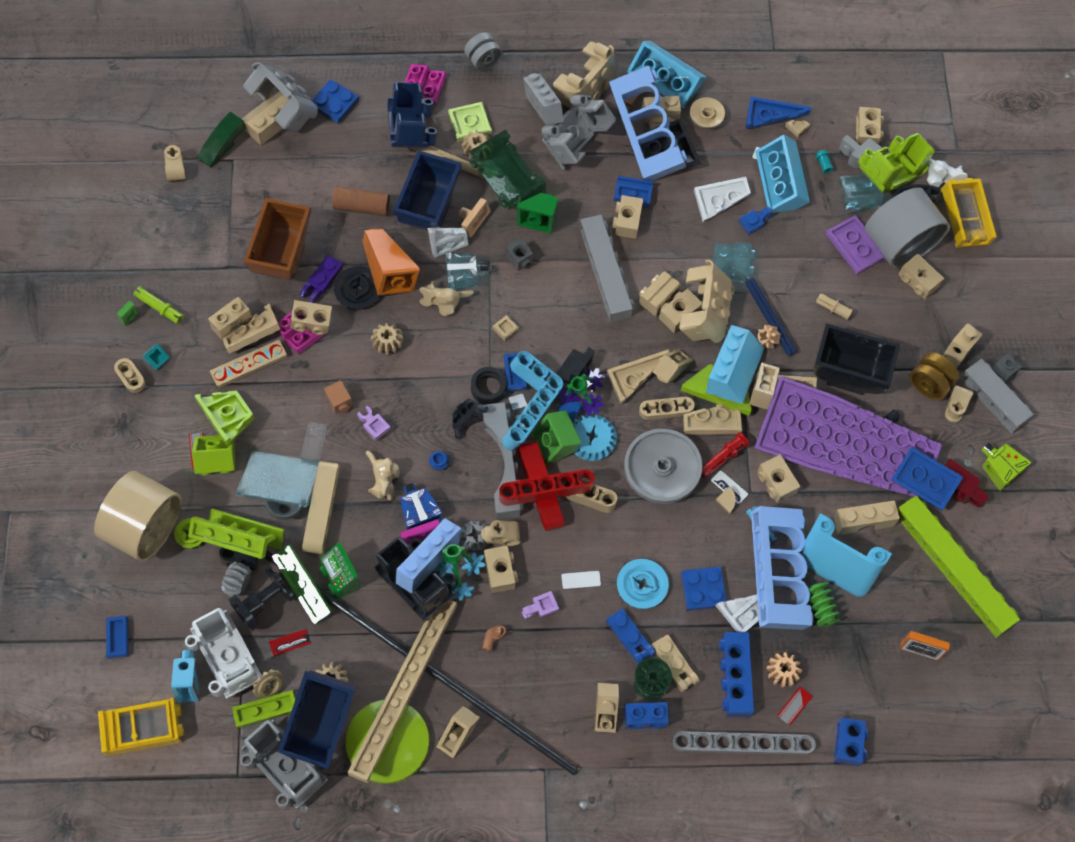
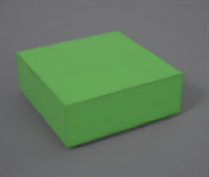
M128 301L117 313L123 325L126 326L138 314L135 304Z

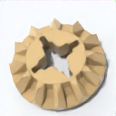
M272 669L268 673L263 672V675L257 677L258 681L253 684V693L258 699L275 695L283 685V675L278 670L274 671Z

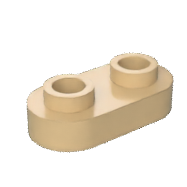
M123 358L115 363L114 370L127 390L132 393L140 392L145 386V381L133 362ZM138 382V385L132 386L133 383Z

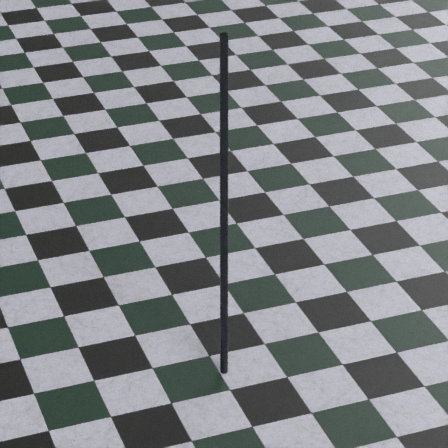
M266 550L264 558L278 567L272 557L274 554ZM316 585L326 602L407 658L410 652L409 649ZM428 663L425 669L427 673L573 776L578 771L577 767Z

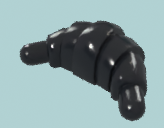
M471 399L459 403L452 414V428L454 429L455 438L461 439L462 430L465 429V426L473 423L479 413H487L488 407Z

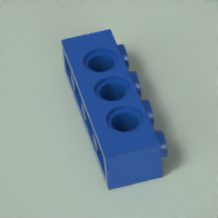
M725 632L722 639H719V650L723 651V658L720 659V670L724 671V678L721 679V689L725 691V699H722V709L726 711V717H751L754 713L749 632ZM736 651L739 654V658H732L730 652ZM731 671L739 672L741 678L736 679L732 677ZM732 691L740 692L742 698H734Z

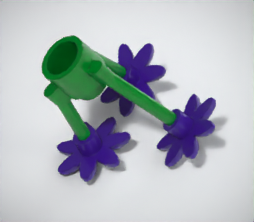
M588 368V376L583 374L581 377H574L571 384L567 385V389L562 387L560 390L562 393H558L556 396L557 398H562L560 405L566 402H578L580 399L575 395L583 394L585 399H582V402L585 405L580 410L586 411L587 416L591 415L592 410L594 413L599 414L598 408L604 406V403L599 402L601 396L599 395L594 399L593 394L588 395L586 392L590 386L592 392H595L596 386L603 388V384L600 381L605 376L599 375V368H596L594 372Z

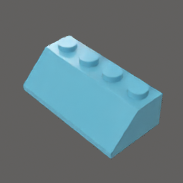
M652 41L642 42L627 70L628 73H631L649 65L652 71H656L658 77L656 88L658 92L663 96H679L680 107L685 108L698 93L707 77Z
M782 135L755 151L766 203L773 212L797 210L810 203L796 141L786 135Z
M731 325L709 376L706 393L743 404L764 351V347L749 330Z

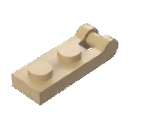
M668 634L651 644L656 652V656L681 692L686 691L691 684L695 685L699 682L698 676L692 671ZM685 673L687 678L682 680L680 675Z

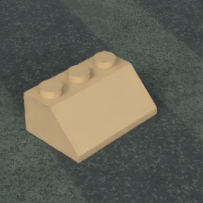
M280 91L275 92L242 118L246 128L244 131L262 146L283 129L274 118L289 99Z

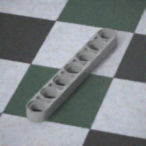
M682 731L678 732L672 741L673 747L679 752L809 755L816 747L813 737L797 734ZM683 736L687 739L688 745L680 747L676 739ZM705 737L708 740V746L705 748L700 747L697 744V739ZM719 738H726L729 741V746L721 748L718 745ZM746 738L749 741V747L747 749L741 748L738 744L739 739ZM767 739L770 742V748L762 749L759 746V740ZM780 740H788L791 744L790 749L783 750L779 744ZM808 740L811 743V749L803 750L800 742Z

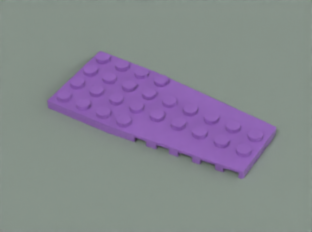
M780 376L754 449L773 456L781 455L784 460L809 469L914 497L916 495L892 482V477L911 447L936 461L942 444L910 431L908 428L899 426L886 418L877 416L875 413L864 410L835 395Z

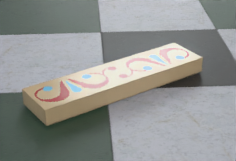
M277 340L210 370V374L219 389L287 358V354L280 340Z

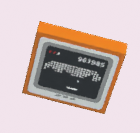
M910 631L901 641L899 649L939 661L949 651L950 643Z

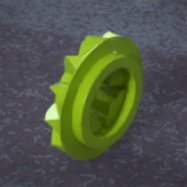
M187 518L176 526L174 536L180 546L192 549L199 547L203 541L188 538L185 531L189 532L191 518Z

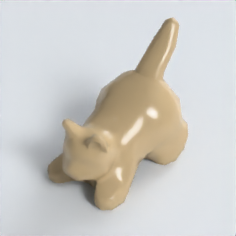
M434 281L427 287L419 289L424 298L420 299V303L427 307L438 306L439 313L443 316L452 315L459 299L469 297L474 293L473 290L456 291L451 288H437L434 285Z
M366 451V455L373 465L376 480L375 486L368 489V492L378 499H383L386 496L389 501H392L395 492L392 480L399 478L400 475L398 465L393 463L390 458L376 460L373 453Z

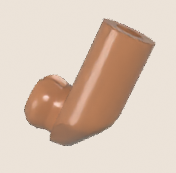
M497 625L487 630L482 650L492 651L494 641L506 635V628L502 625Z

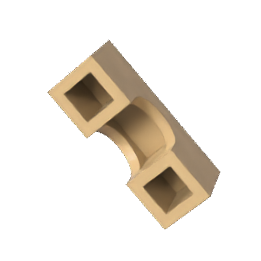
M895 500L838 509L833 517L837 535L857 533L859 529L866 526H875V530L894 527L900 519Z

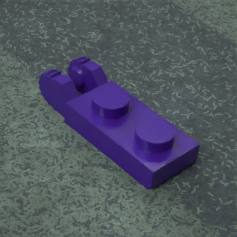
M327 255L307 281V284L303 286L300 296L304 298L311 289H314L309 300L314 303L341 271L343 263Z

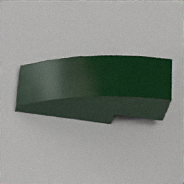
M230 111L210 134L198 153L197 159L211 168L235 145L234 140L246 129L244 120Z

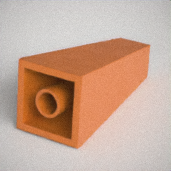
M383 229L365 230L362 242L377 294L387 295L414 292L420 271L419 267Z

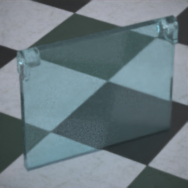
M252 451L241 483L238 486L237 496L307 507L315 483L319 462Z

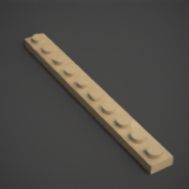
M450 600L424 622L348 770L349 776L366 783L369 782L457 607V602Z

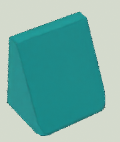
M158 344L153 345L141 356L155 370L159 369L170 358Z

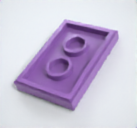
M855 215L827 230L826 236L858 275L885 260V258L864 231L865 226Z

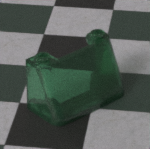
M505 129L469 151L471 157L469 162L474 169L477 168L499 197L500 205L510 210L516 208L520 202L540 193L547 194L544 179L541 175L534 174L518 154L516 146L509 142L511 136Z

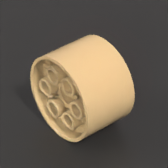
M130 471L117 481L104 499L95 520V536L140 562L147 561L159 551L174 529L181 512L182 497L180 494L142 473Z

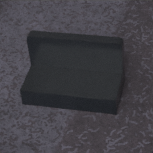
M588 347L583 354L573 349L556 374L562 381L571 384L574 377H581L593 361L595 350Z

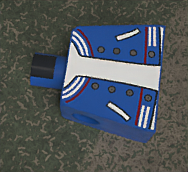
M414 483L403 487L406 496L401 497L400 502L407 530L437 519L438 521L443 520L441 509L426 488L417 491Z

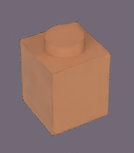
M341 380L324 388L325 396L335 414L347 412L353 406L352 399Z

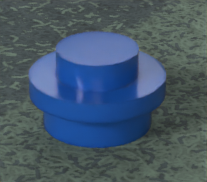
M437 451L430 456L429 463L433 469L443 470L447 467L449 459L444 452Z

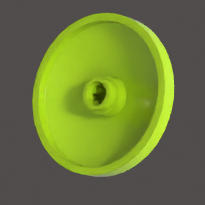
M384 700L365 706L352 719L346 734V751L351 764ZM408 704L370 778L372 782L394 784L404 781L415 774L426 759L429 749L428 729L421 715Z

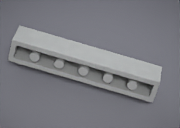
M602 215L580 219L579 229L609 321L614 322L631 318L634 303L632 299H629V288L627 283L623 281L624 273L622 268L618 266L619 259L617 252H614L612 248V237L608 236L607 222L603 221Z

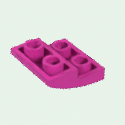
M411 64L405 82L420 83L422 86V99L430 98L433 100V104H437L447 75L444 71L429 70L427 65Z
M292 312L278 321L280 329L277 332L298 355L326 335H317L310 331L298 332L290 328ZM302 315L297 316L298 319H305Z

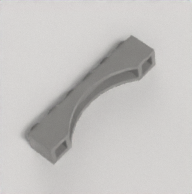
M505 402L487 404L485 406L488 407V412L482 413L484 430L498 444L505 464L500 486L506 482L517 481L515 474L518 473L517 462H513V456L516 455L515 450L506 449L502 443L503 437L511 428V426L508 427V420H511L510 410L506 409ZM499 488L494 494L496 519L520 517V510H523V504L503 505L499 500ZM509 491L503 493V495L506 497H510L513 495Z

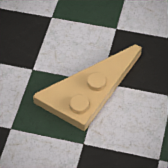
M669 350L607 370V375L620 404L624 403L653 374V370L662 357L669 353Z

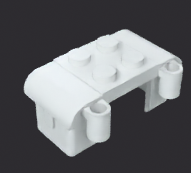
M217 608L193 621V627L190 629L193 635L186 637L185 644L193 652L201 649L217 680L210 682L208 686L213 696L219 697L224 694L227 700L258 681L257 677L262 675L227 610L223 611L221 608Z

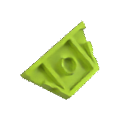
M709 364L682 384L680 391L715 404L724 405V407L734 411L739 410L740 413L748 416L751 413L752 409L749 404L748 391L743 404L706 393L708 379L714 365Z
M237 391L212 393L210 397H201V394L195 395L197 403L226 446L254 420L252 411Z

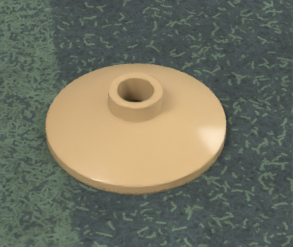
M704 97L696 100L691 105L690 117L700 127L714 128L724 120L725 109L716 99Z

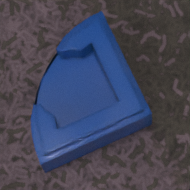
M577 401L563 404L557 412L567 411L569 418L574 421L583 404Z

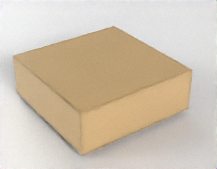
M506 315L493 325V330L506 341L519 331V327Z

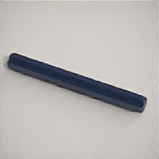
M754 278L747 279L745 285L769 325L778 327L777 331L781 334L779 343L786 355L790 357L796 354L797 349Z

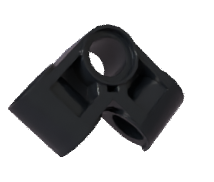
M223 547L219 550L220 560L224 566L229 567L230 564L236 562L245 564L251 570H256L257 557ZM227 552L234 554L232 558L224 557Z

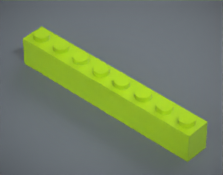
M916 495L897 509L901 524L996 638L1020 620L1017 612L1008 606L1003 595L993 588L989 578L983 576L978 570L977 564L968 558L963 547L957 545L951 533L942 527L938 517L927 509V505L922 499H919Z

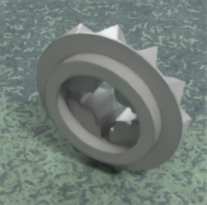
M471 520L464 524L460 533L461 544L471 551L484 549L489 543L483 540L481 531L487 524L482 523L480 520ZM473 529L476 531V533H480V535H478L477 542L474 539V537L469 536L472 535Z

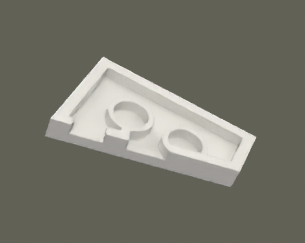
M742 177L695 187L694 194L702 222L704 223L750 196L751 192L747 178Z

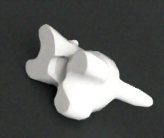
M930 159L927 163L930 166L927 178L929 185L939 187L948 180H964L968 177L967 173L963 172L961 165L958 168H953L944 161H934L933 159Z

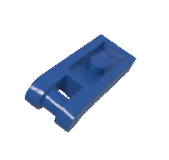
M623 608L606 619L609 627L638 665H641L647 657L651 658L656 654L653 647L646 641ZM641 646L643 651L639 653L636 649Z

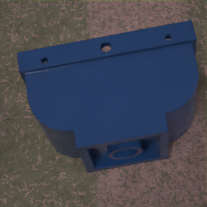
M418 150L393 210L398 222L428 231V228H441L452 201V194L462 168V163Z
M312 670L309 672L305 671L278 753L329 769L356 690L354 684Z

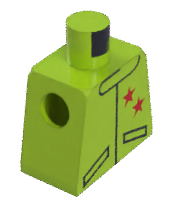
M989 442L981 449L988 457L982 467L1000 491L1020 475L1031 463L1007 444H1004L997 450Z

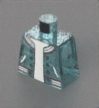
M446 252L448 288L461 290L478 285L477 275H488V265L476 264L475 254Z

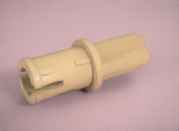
M820 294L816 300L817 304L830 310V313L834 312L848 320L853 309L839 303V300L835 301L824 294Z

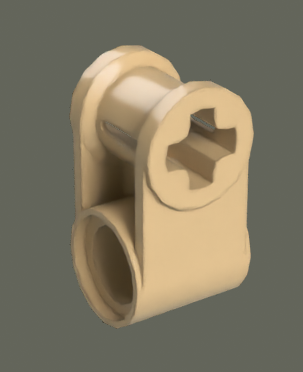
M176 145L166 147L164 155L167 182L186 179L180 148Z
M954 385L945 411V417L948 421L956 423L961 420L973 395L972 390Z
M495 520L490 526L484 527L481 531L482 538L487 543L503 544L505 546L520 544L518 522Z

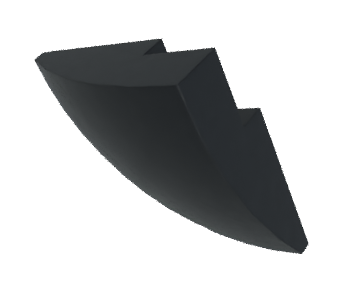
M681 118L671 122L669 130L675 136L679 149L685 151L688 159L685 161L687 167L683 169L701 165ZM662 136L642 144L644 156L649 158L666 151L671 146L672 140L670 137Z

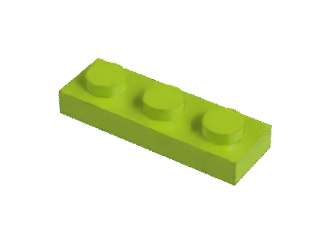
M293 690L232 707L237 729L291 714L295 702Z

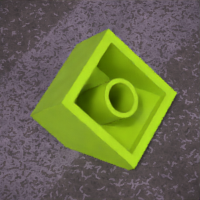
M219 435L195 437L192 449L195 474L208 475L212 472L229 473L234 471L236 463L235 439L226 446Z

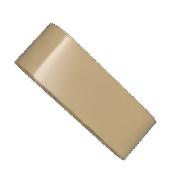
M581 480V482L584 484L589 483L587 481ZM563 482L564 487L571 485L569 482ZM595 484L590 493L594 494L591 498L585 496V493L564 496L570 501L604 513L614 511L617 503L615 492ZM610 499L613 503L606 504L603 500Z

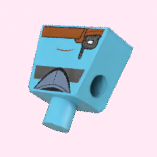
M191 650L181 651V658H176L173 662L171 688L178 703L199 702V667L195 658H193V651Z

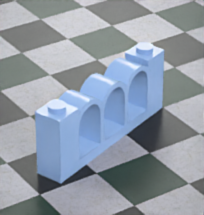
M649 65L614 79L609 83L644 180L653 181L687 167L685 161L688 159L685 151L679 149L675 136L669 130V117L664 109L661 108V95L656 88L658 77L656 71H652ZM648 91L655 94V99L651 105L629 114L625 100ZM652 114H661L663 116V123L660 127L637 136L633 122ZM662 136L671 138L672 142L669 149L645 159L641 147L642 144Z
M759 506L751 511L760 628L804 630L812 626L813 613L811 612V606L807 605L810 597L809 589L805 582L801 580L807 573L806 560L799 553L805 546V537L801 531L805 525L803 510ZM769 532L784 533L789 536L792 541V550L770 549ZM771 559L789 561L794 567V577L772 576ZM773 585L790 587L796 594V605L775 604Z

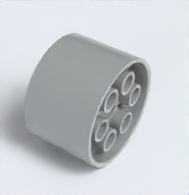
M918 187L906 190L882 205L867 221L864 231L892 268H901L915 255L919 254L923 257L936 247L947 235L950 224L924 190Z

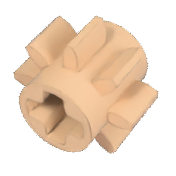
M764 325V329L758 330L757 339L763 347L774 348V344H779L781 334L777 331L778 327Z

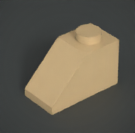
M680 349L674 350L662 357L653 373L657 375L661 382H672L692 363L693 359Z
M462 706L452 716L436 747L454 758L472 733L480 717Z

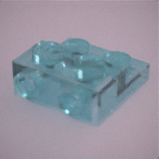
M865 174L840 176L839 183L843 191L842 199L846 210L858 211L861 208L875 210L878 206H882L883 193Z
M734 242L733 245L715 243L713 263L731 281L745 283L749 276H753L754 266L750 265L751 260L754 261L755 250L752 249V244Z

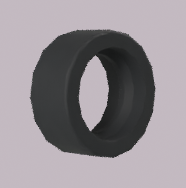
M494 367L478 369L471 378V393L474 399L484 405L500 402L506 394V378L504 374ZM485 377H492L499 381L500 388L498 392L486 395L478 390L477 384Z

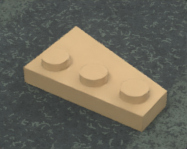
M270 304L264 307L265 311L260 315L254 314L250 317L252 320L249 323L239 325L222 338L229 354L251 343H255L259 339L271 335L280 329Z
M717 404L716 407L710 409L703 408L683 414L684 435L742 433L740 411H734L724 407V405Z

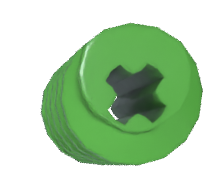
M829 582L818 583L808 588L810 593L808 602L813 605L811 610L816 612L814 618L818 620L816 623L818 627H827L841 621V619L835 618L840 612H833L837 604H830L835 598L827 596L832 592L831 589H825Z

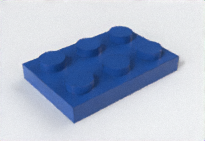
M911 447L891 481L943 511L963 477Z

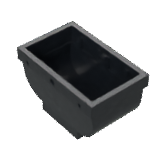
M826 323L814 364V374L818 378L827 381L826 385L860 395H863L864 392L881 394L885 389L888 390L891 385L900 344Z

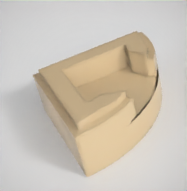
M794 120L787 122L785 125L797 138L811 126L806 121Z
M729 486L716 499V502L729 514L733 511L736 500L733 489Z

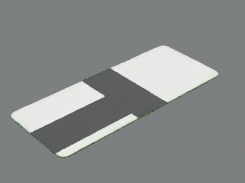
M523 394L509 397L516 419L527 405Z

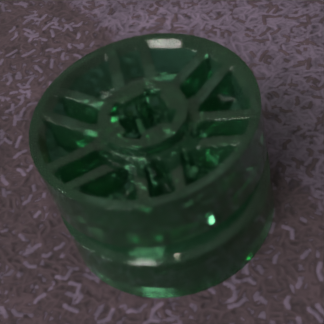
M652 657L641 661L636 667L633 676V687L636 693L646 700L662 698L667 693L672 681L670 667L659 658Z

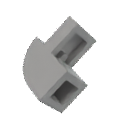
M848 135L842 139L839 147L844 155L850 157L847 164L855 168H859L858 160L866 149H871L875 152L882 148L871 138L860 146Z

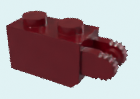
M949 458L944 466L963 477L952 497L963 504L968 501L977 508L984 506L989 496L978 487L980 485L979 478Z

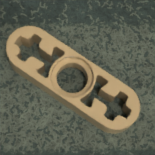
M689 397L647 400L641 403L639 415L645 420L682 417L683 414L693 412L694 401ZM683 403L689 406L687 410L682 407ZM668 404L672 407V410L664 412L661 406ZM645 407H649V410H651V412L647 413Z

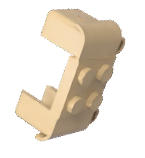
M594 42L587 44L582 50L583 53L590 56V59L584 65V68L590 71L583 79L573 73H570L568 76L561 74L553 83L554 93L561 104L569 108L573 107L570 102L573 95H590L592 100H599L600 95L610 87L609 82L616 77L613 46L609 45L607 47L599 42L597 44Z
M705 260L707 265L688 269L686 284L699 282L698 295H704L702 304L704 311L682 314L679 329L692 341L711 339L714 343H718L723 338H726L729 331L726 325L730 316V301L735 290L731 279L711 260Z

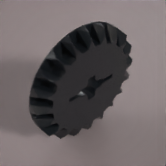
M353 266L345 269L337 276L334 283L336 299L341 305L346 306L348 309L352 308L355 311L371 307L381 296L377 294L370 268L364 266ZM359 282L361 289L357 295L356 290L353 288H357Z

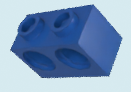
M667 702L626 704L624 708L625 730L667 728L669 723Z
M840 718L837 722L834 763L859 767L866 760L867 749L864 748V741L868 739V728H865L866 721ZM848 728L855 729L857 732V736H851L848 732ZM847 748L853 749L856 756L850 757L847 754Z

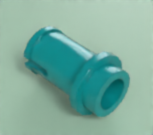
M826 150L816 153V160L819 161L823 174H828L834 170L829 159L830 154Z

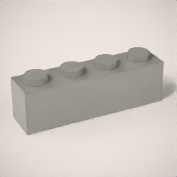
M540 73L524 77L526 98L546 126L563 122L561 102Z
M980 359L965 370L960 379L1011 434L1026 424L1034 415L1029 406L1018 398V395L1005 384V381L983 359Z

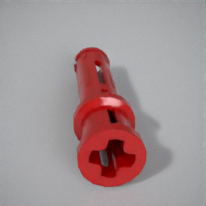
M738 432L731 442H726L723 449L702 466L701 477L706 479L728 459L735 458L740 450L750 445L748 439Z

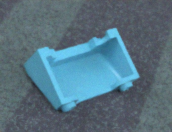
M820 513L805 540V546L799 552L806 560L807 569L854 596H865L892 553L883 548L875 547L869 551L867 556L833 538L831 536L835 528L833 521Z

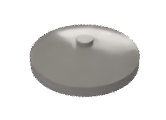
M654 429L641 434L630 444L625 455L624 472L628 484L639 496L654 503L668 504L680 501L693 492L701 477L702 459L695 444L682 433L670 429Z

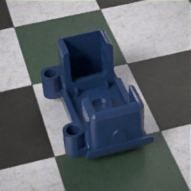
M395 82L393 84L392 97L388 98L387 104L391 147L428 148V146H434L437 130L433 127L426 128L425 117L432 115L433 100L430 98L422 99V86L420 83Z

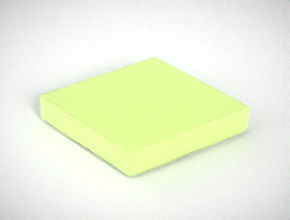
M482 102L448 110L457 142L463 141L464 136H468L469 131L475 133L478 130L479 133L484 131L485 135L492 134Z

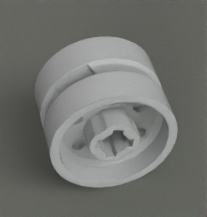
M487 32L474 36L464 48L466 56L478 71H485L496 65L503 54L502 49L490 33Z

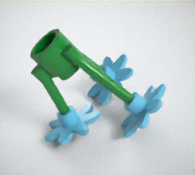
M451 544L446 549H443V560L433 571H440V577H443L445 572L453 574L451 569H454L457 588L452 592L456 594L452 599L458 597L462 601L464 596L471 597L472 594L470 592L474 589L472 586L467 587V582L461 584L458 564L462 561L463 556L467 564L463 565L461 569L467 570V576H470L473 571L479 575V568L485 567L486 564L481 562L484 559V555L477 557L476 553L473 552L470 557L465 551V547Z

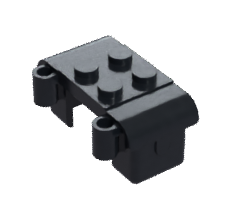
M397 537L377 553L378 564L374 568L401 599L423 621H427L456 596L455 593H452L457 588L455 577L453 574L447 573L443 576L442 580L437 573L432 571L412 593L396 584L397 568L421 544L419 540H412L408 545L401 537Z

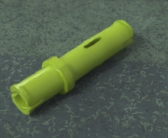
M143 287L137 288L140 293L134 292V297L158 311L164 318L167 317L177 325L182 323L179 319L184 320V314L175 310L169 303L161 301L143 289Z

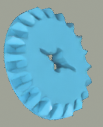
M598 414L582 415L574 420L572 424L582 443L573 452L576 456L588 461H597L604 459L612 453L616 446L617 434L611 421ZM593 429H595L594 433L597 438H594L591 445H589L590 437L587 435H590Z
M648 559L630 561L623 566L617 577L619 596L631 607L646 610L655 607L663 601L668 592L669 582L667 574L660 565ZM646 581V586L648 587L640 589L637 582Z

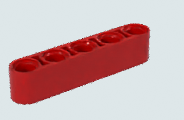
M533 440L521 444L517 450L526 478L547 476L548 472L537 441ZM549 485L542 486L544 490L551 489ZM557 498L535 501L545 532L565 526Z
M583 469L506 482L499 488V500L503 505L511 506L587 493L594 486L595 476L592 471ZM586 478V479H588L590 482L587 483V484H584V483L581 482V479ZM569 482L571 485L569 487H564L563 485H561V483ZM549 485L551 489L544 490L542 486ZM525 488H529L532 490V492L528 494L524 493L522 490ZM509 491L513 495L510 497H506L503 495V493Z

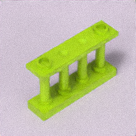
M211 509L209 520L196 516L191 518L188 537L262 559L265 557L267 546L281 549L285 529Z

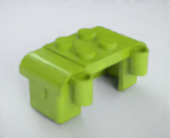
M919 133L908 136L905 141L901 136H895L889 147H883L875 152L871 149H866L858 160L859 168L884 194L924 175L929 170L927 163L935 153V150ZM888 148L890 153L883 155Z

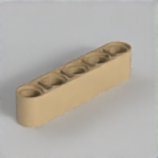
M319 461L303 539V552L324 553L338 482L339 463Z

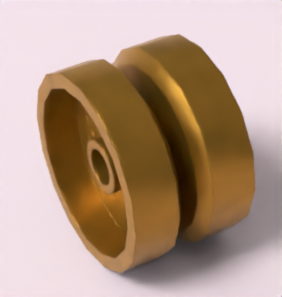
M929 352L922 357L918 365L911 371L909 379L913 387L922 395L939 401L944 399L950 388L958 381L959 371L944 356Z

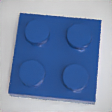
M330 79L311 101L318 107L317 112L339 124L359 101V96Z
M721 567L681 571L686 611L717 608L715 606L717 603L726 602Z

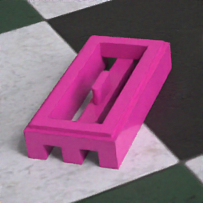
M437 519L400 532L401 538L407 544H410L412 540H422L427 538L440 523Z

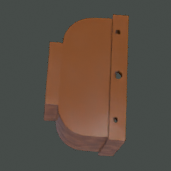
M265 198L244 259L245 266H248L252 273L290 281L293 275L296 274L305 247V237L311 208Z

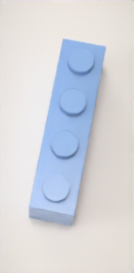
M445 518L397 568L396 584L410 593L415 591L443 560V549H446L451 544H458L460 542L461 528Z

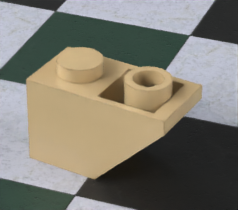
M598 683L595 731L616 733L619 701L618 684Z

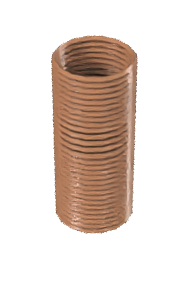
M339 186L334 188L332 198L333 209L382 216L388 215L390 206L389 193Z

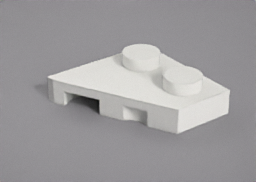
M428 228L431 250L434 257L469 246L467 233L464 228Z
M757 595L719 602L715 605L736 632H746L759 621Z

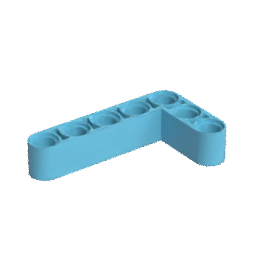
M527 351L518 353L512 360L510 367L516 375L536 389L537 392L503 437L502 443L504 447L512 451L517 449L527 438L563 387L562 379Z

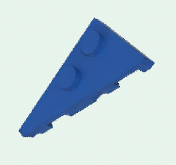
M751 97L745 128L749 129L810 115L811 107Z

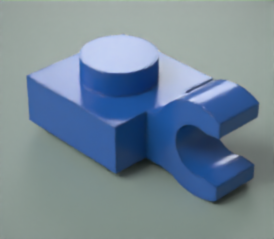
M769 206L762 209L758 214L753 210L740 217L739 222L748 235L764 227L765 223L763 221L770 219V214L773 211Z

